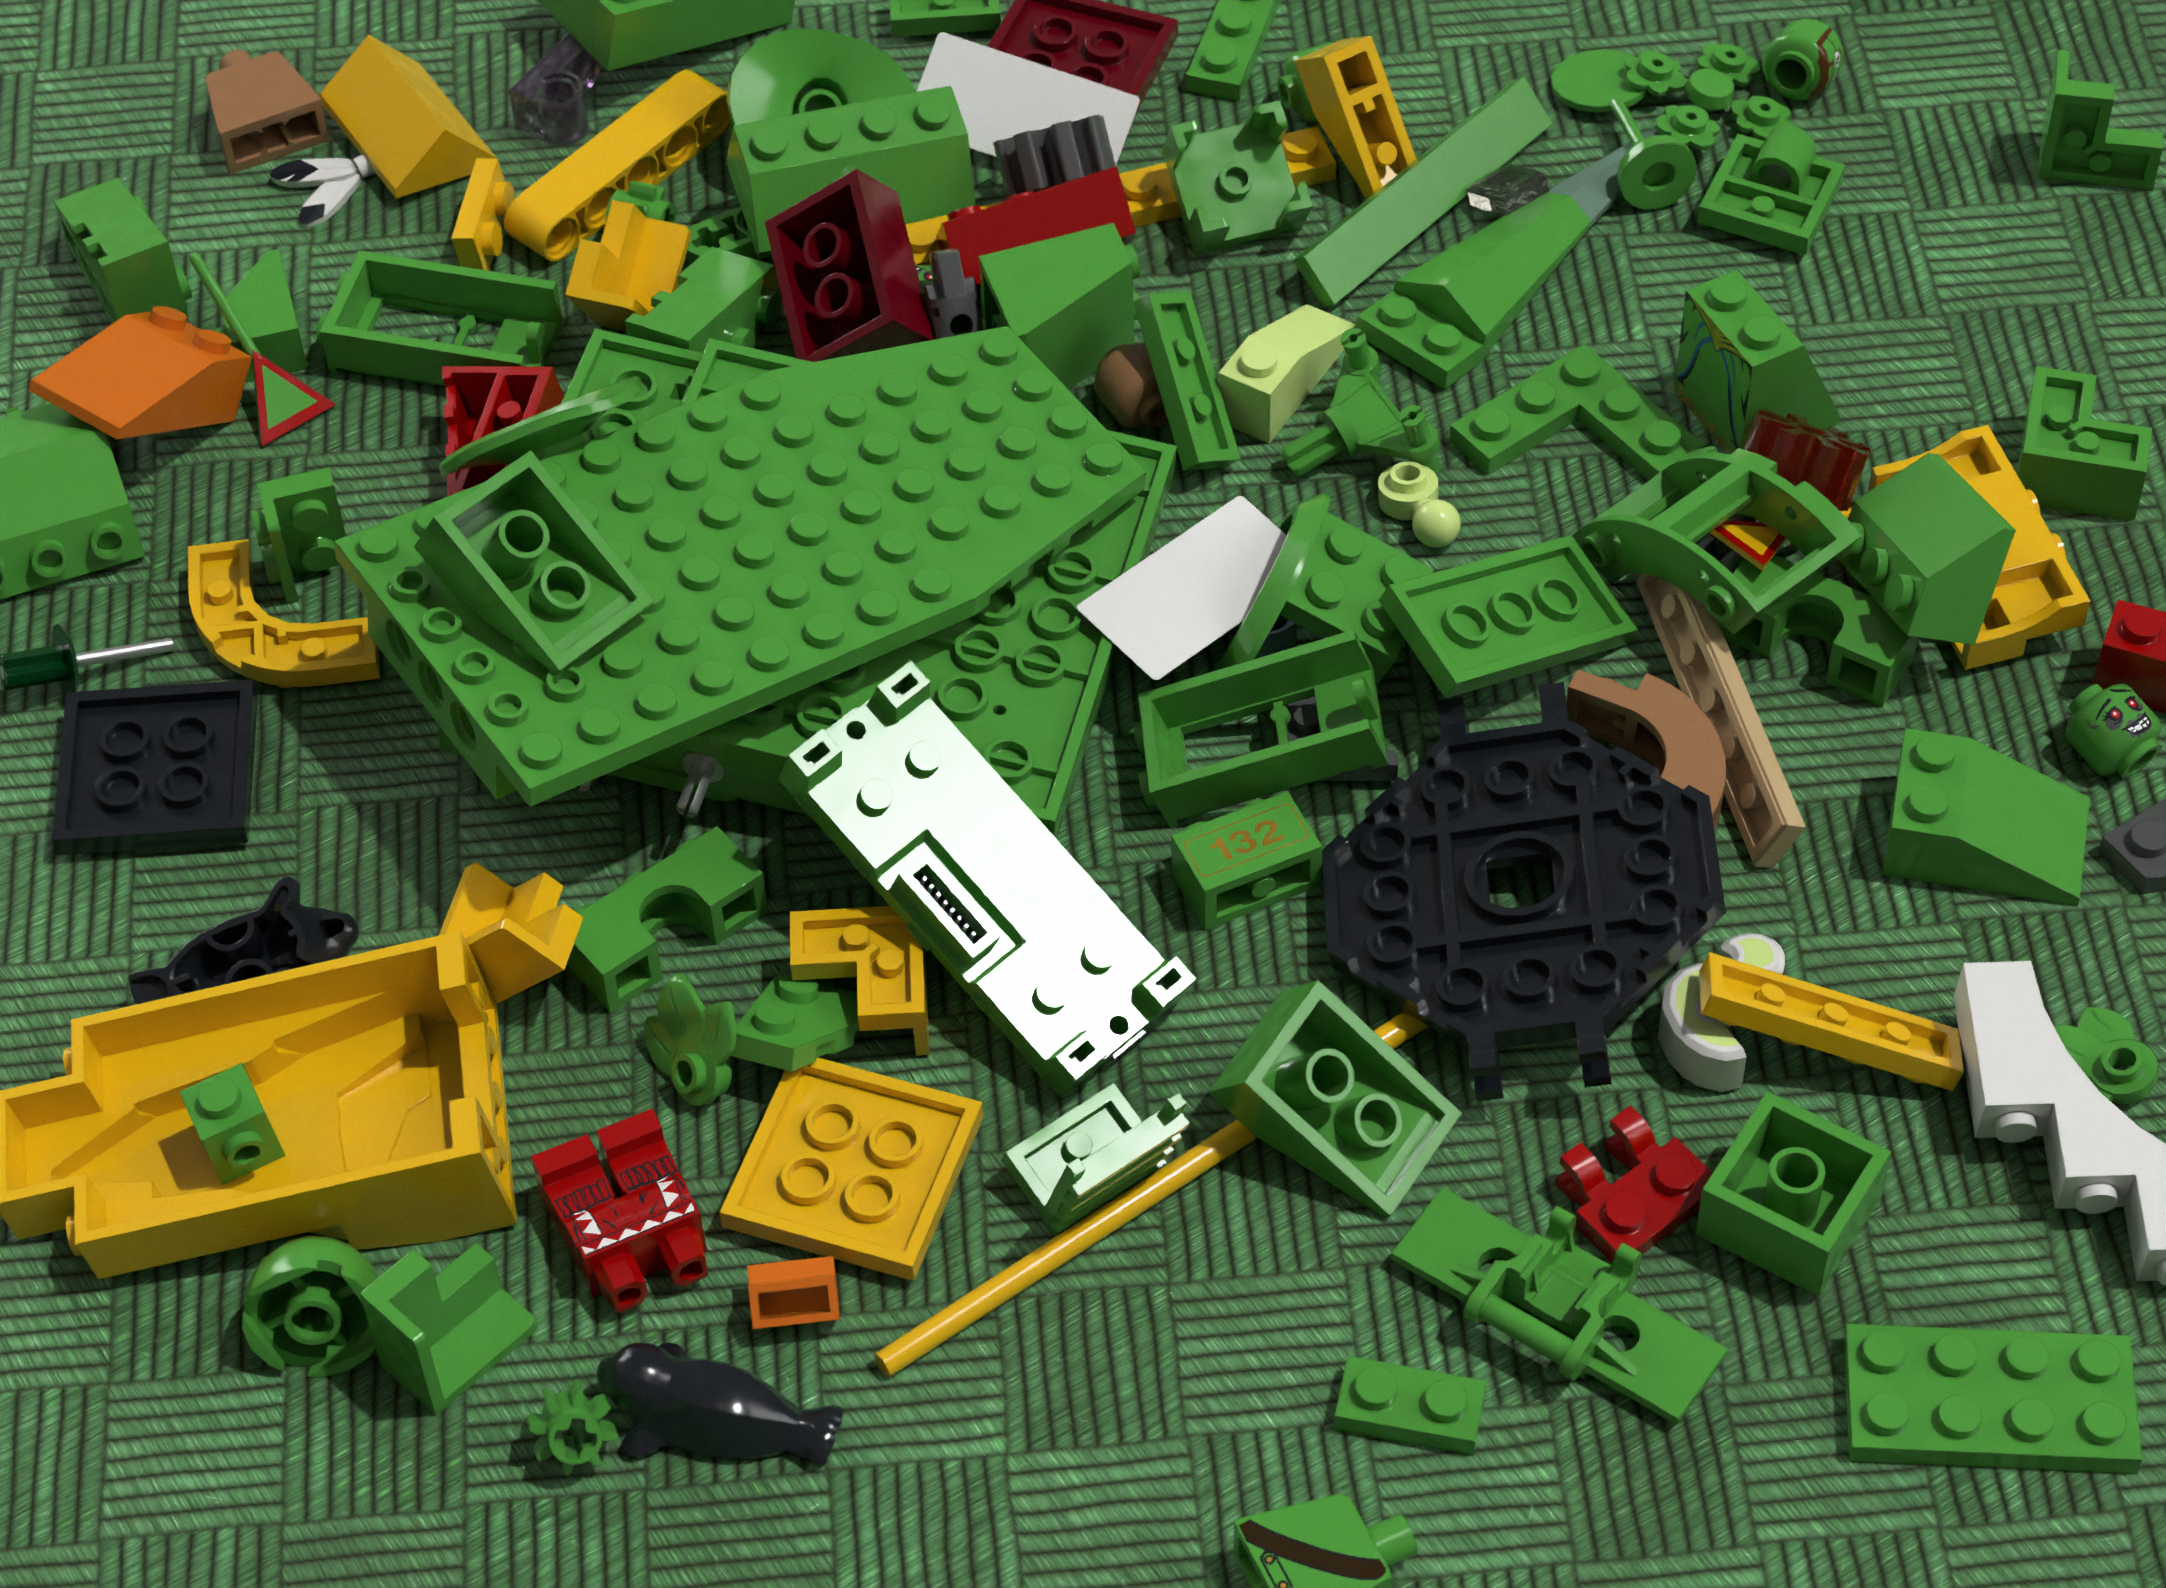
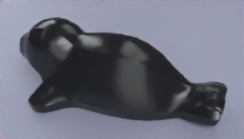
M284 877L275 884L267 900L257 910L231 918L200 933L186 943L166 966L130 974L128 977L130 990L136 1004H141L349 956L352 947L358 940L359 926L354 917L348 913L301 905L300 884L298 880Z
M645 1342L631 1343L621 1348L617 1353L602 1359L596 1373L599 1387L607 1393L616 1407L633 1422L632 1428L621 1444L622 1451L631 1459H642L667 1448H681L710 1457L736 1461H754L791 1454L808 1463L823 1467L833 1450L835 1434L839 1431L842 1423L844 1409L840 1406L830 1405L801 1410L778 1390L755 1374L723 1361L689 1358L682 1347L671 1342L662 1343L659 1346Z

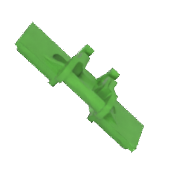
M1443 1187L1392 1251V1261L1465 1302L1466 1306L1463 1312L1465 1319L1476 1325L1484 1321L1560 1365L1559 1373L1573 1381L1578 1376L1586 1379L1588 1375H1591L1676 1425L1681 1421L1728 1355V1348L1630 1293L1639 1271L1642 1259L1641 1252L1622 1243L1616 1251L1615 1260L1612 1265L1602 1261L1575 1245L1573 1232L1576 1216L1559 1206L1554 1208L1549 1217V1227L1544 1237L1537 1233L1531 1237ZM1504 1259V1261L1495 1260L1487 1273L1479 1271L1480 1266L1488 1260ZM1515 1303L1540 1317L1545 1323L1561 1329L1576 1339H1570L1511 1304ZM1614 1326L1626 1328L1635 1335L1638 1343L1628 1351L1619 1352L1602 1338L1603 1330Z

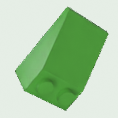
M531 450L434 516L414 546L416 551L455 598L555 675L655 602Z
M1905 728L1895 777L1882 875L2078 906L2081 893L2090 797L1971 738Z
M1319 980L1281 991L1208 1092L1256 1137L1382 1217H1389L1393 1214L1462 1114Z

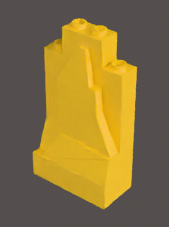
M461 930L71 1019V1047L65 1048L63 1051V1064L66 1076L0 1090V1216L3 1217L18 1240L66 1229L71 1251L75 1256L82 1255L98 1279L306 1232L345 1239L354 1248L361 1250L440 1242L517 1224L497 1004ZM242 1063L286 1156L223 1185L197 1133L179 1091Z

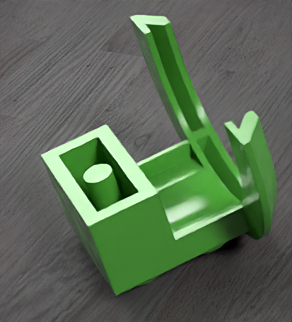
M1322 492L1301 501L1290 509L1278 526L1287 535L1280 552L1245 619L1210 672L1255 659L1278 616L1281 615L1322 638L1355 630L1373 666L1377 686L1397 660L1405 638L1389 617L1379 599L1389 585L1431 574L1434 569L1328 513L1330 495Z

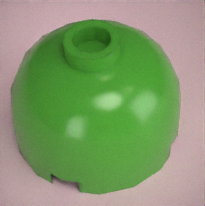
M307 1236L288 1241L261 1260L245 1292L242 1330L251 1350L269 1366L284 1371L285 1363L295 1367L312 1366L307 1371V1377L318 1378L348 1372L368 1359L375 1349V1344L359 1293L378 1278L374 1266L352 1245L332 1237Z

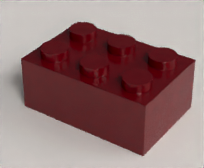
M855 169L765 221L796 358L817 362L934 340L897 191Z

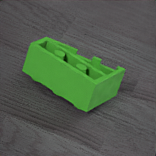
M115 178L54 201L65 241L111 324L127 314L151 312L155 306H165L179 310L186 314V322L190 323L184 300L192 298L189 283L182 268L179 265H174L169 242L150 219L139 195L133 197L119 178Z
M712 246L678 275L677 284H680V286L671 294L660 290L651 298V306L655 308L645 316L633 313L625 320L627 336L701 353L704 352L709 338L754 348L755 341L766 324L771 325L774 323L781 308L782 296L777 291L774 265Z

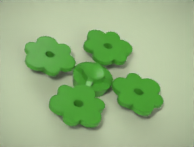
M1717 43L1705 44L1702 48L1701 56L1697 59L1696 66L1698 70L1691 74L1687 83L1684 75L1680 73L1681 65L1665 54L1653 50H1644L1639 53L1638 58L1628 57L1625 60L1624 68L1627 70L1625 80L1632 88L1638 90L1647 89L1649 93L1655 96H1664L1667 91L1680 92L1684 89L1686 97L1695 104L1680 107L1676 105L1667 106L1664 115L1658 116L1655 122V129L1660 134L1681 139L1686 146L1690 145L1698 150H1708L1714 144L1715 136L1718 135L1720 127L1715 121L1708 120L1709 115L1704 109L1721 110L1730 106V114L1736 119L1735 127L1741 132L1751 133L1756 139L1766 141L1770 131L1775 127L1792 125L1788 121L1791 114L1789 108L1771 98L1754 95L1748 101H1733L1734 84L1741 87L1748 86L1751 77L1757 76L1760 70L1758 61L1747 56L1745 51L1738 46L1732 44L1720 45Z

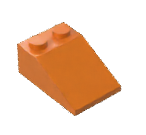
M155 306L151 312L127 314L31 379L28 391L115 439L233 422L236 419L252 356L231 346V339L228 336L212 330L199 329L186 322L187 316L183 312L170 307Z

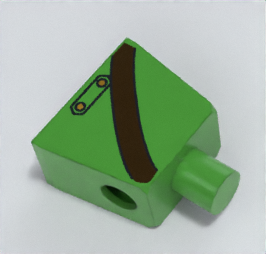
M1336 1494L1245 1516L1234 1521V1558L1250 1588H1392L1393 1578L1388 1566L1418 1553L1414 1534L1403 1515L1398 1514L1366 1527L1350 1497L1343 1494Z

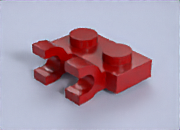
M1631 1105L1610 1120L1609 1127L1615 1134L1606 1140L1604 1147L1613 1157L1627 1165L1631 1170L1611 1185L1606 1180L1603 1168L1596 1157L1580 1142L1560 1157L1559 1164L1566 1171L1557 1176L1555 1185L1565 1195L1581 1206L1575 1214V1227L1611 1263L1615 1260L1616 1251L1622 1243L1641 1252L1643 1255L1696 1215L1700 1208L1702 1189L1713 1174L1677 1137H1674L1664 1146L1660 1147L1655 1142L1653 1132L1648 1123Z

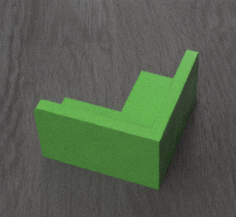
M2058 50L2041 130L2038 178L2153 190L2163 150V133L2108 127L2114 102L2115 84L2068 80L2070 51Z
M2036 366L2025 415L2017 475L2026 490L2030 489L2034 492L2039 506L2134 520L2147 474L2152 428L2091 419L2097 375Z
M478 1243L472 1245L436 1276L434 1275L432 1265L417 1251L412 1249L359 1293L381 1367L435 1416L537 1330L535 1317L502 1288L495 1258Z

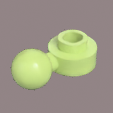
M1405 461L1387 468L1379 476L1378 504L1385 514L1400 520H1412V528L1416 538L1428 547H1445L1456 539L1461 528V519L1453 505L1447 501L1438 500V477L1433 470L1416 462Z

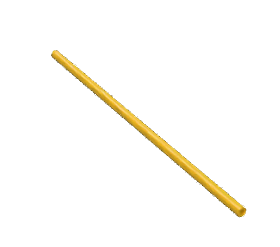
M1403 1011L1375 1029L1374 1032L1392 1049H1395L1429 1026ZM1236 1119L876 1352L874 1359L878 1367L886 1377L890 1378L1258 1137Z

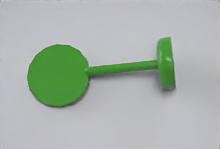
M1608 49L1584 51L1569 56L1556 66L1551 76L1553 94L1563 104L1577 110L1596 113L1613 111L1632 144V147L1627 150L1619 162L1616 175L1623 197L1632 206L1649 210L1660 209L1673 204L1685 195L1693 184L1697 171L1695 157L1691 150L1681 139L1670 135H1653L1644 138L1627 107L1635 105L1648 93L1647 89L1638 90L1632 88L1625 80L1627 70L1624 68L1625 60L1628 57L1635 56L1623 51Z

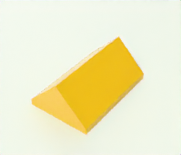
M369 34L320 93L323 107L360 154L366 156L371 168L395 198L471 175L476 158H496L420 63Z

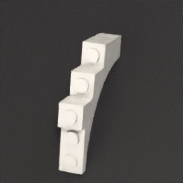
M2031 961L1963 963L1954 993V1003L1975 1138L1996 1137L2003 1142L2015 1143L2028 1140L2034 1136H2043L2055 1209L2077 1208L2082 1213L2098 1214L2110 1211L2115 1207H2124L2136 1281L2159 1280L2161 1284L2166 1286V1143L2140 1128L2101 1094L2067 1052L2043 1006Z

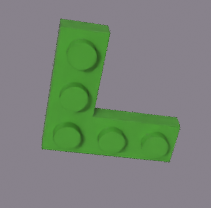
M1583 344L1452 423L1449 441L1487 475L1576 421L1581 422L1648 481L1685 454L1704 448L1702 442L1586 344Z

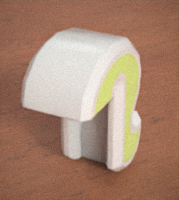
M1744 933L1725 940L1720 946L1719 955L1783 975L1785 954L1782 947L1769 937L1762 934ZM1697 963L1679 970L1664 986L1658 1031V1041L1669 1063L1682 1077L1699 1087L1719 1092L1742 1088L1747 1059L1743 1047L1727 1029L1731 1026L1701 1014L1699 971L1703 963Z

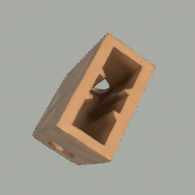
M232 50L221 58L219 70L210 72L206 76L205 81L227 170L230 175L330 141L319 95L281 53L270 52L251 59L250 55L244 50Z

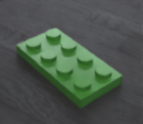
M1572 535L1394 583L1387 587L1379 599V602L1445 698L1627 645L1639 630Z
M1846 1324L1843 1335L1849 1461L2138 1474L2142 1463V1450L2130 1336Z

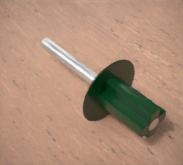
M56 624L52 631V646L0 654L1 686L5 691L59 682L66 697V692H76L78 689V667L171 652L174 650L172 638H165L75 653L69 634L60 625Z

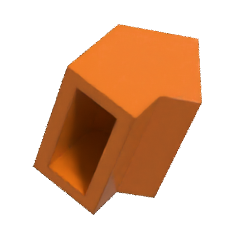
M834 1256L747 1265L753 1329L840 1320Z

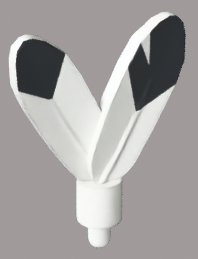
M360 155L352 160L346 158H318L289 161L274 168L270 176L274 183L287 188L320 186L301 207L299 215L300 225L309 228L323 223L333 216L356 191L361 180L376 173L371 168L366 156Z

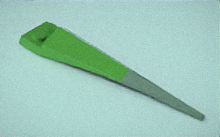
M1655 127L1643 134L1644 138L1662 135ZM1631 142L1395 280L1393 291L1357 315L1355 328H1359L1363 331V334L1365 333L1366 341L1441 388L1446 389L1484 360L1537 290L1591 226L1621 194L1616 175L1619 162L1627 150L1632 147Z

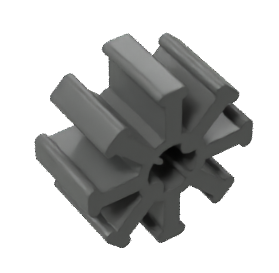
M1100 115L1089 116L1073 122L1068 120L1052 124L1045 129L1025 131L1015 134L1011 138L993 142L1007 198L1023 192H1038L1116 166L1104 117Z

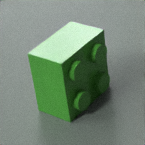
M1767 1091L1702 1189L1695 1234L1820 1296L1882 1197L1891 1151Z

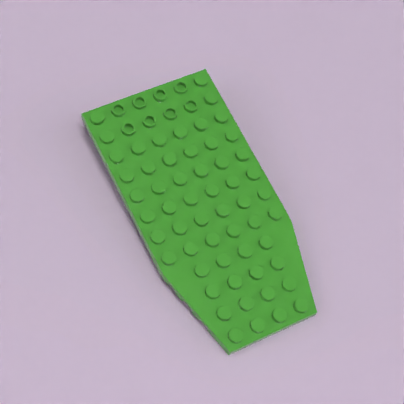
M1008 326L770 370L540 460L655 600L649 608L557 675L455 598L414 548L434 516L479 485L335 540V559L367 599L368 635L496 800L517 791L528 806L531 807L976 615L990 604V596L1004 585L1011 589L1028 576L1029 566L1048 553L1054 557L1070 545L1071 535L1083 526L1093 528L1144 490L1147 471Z

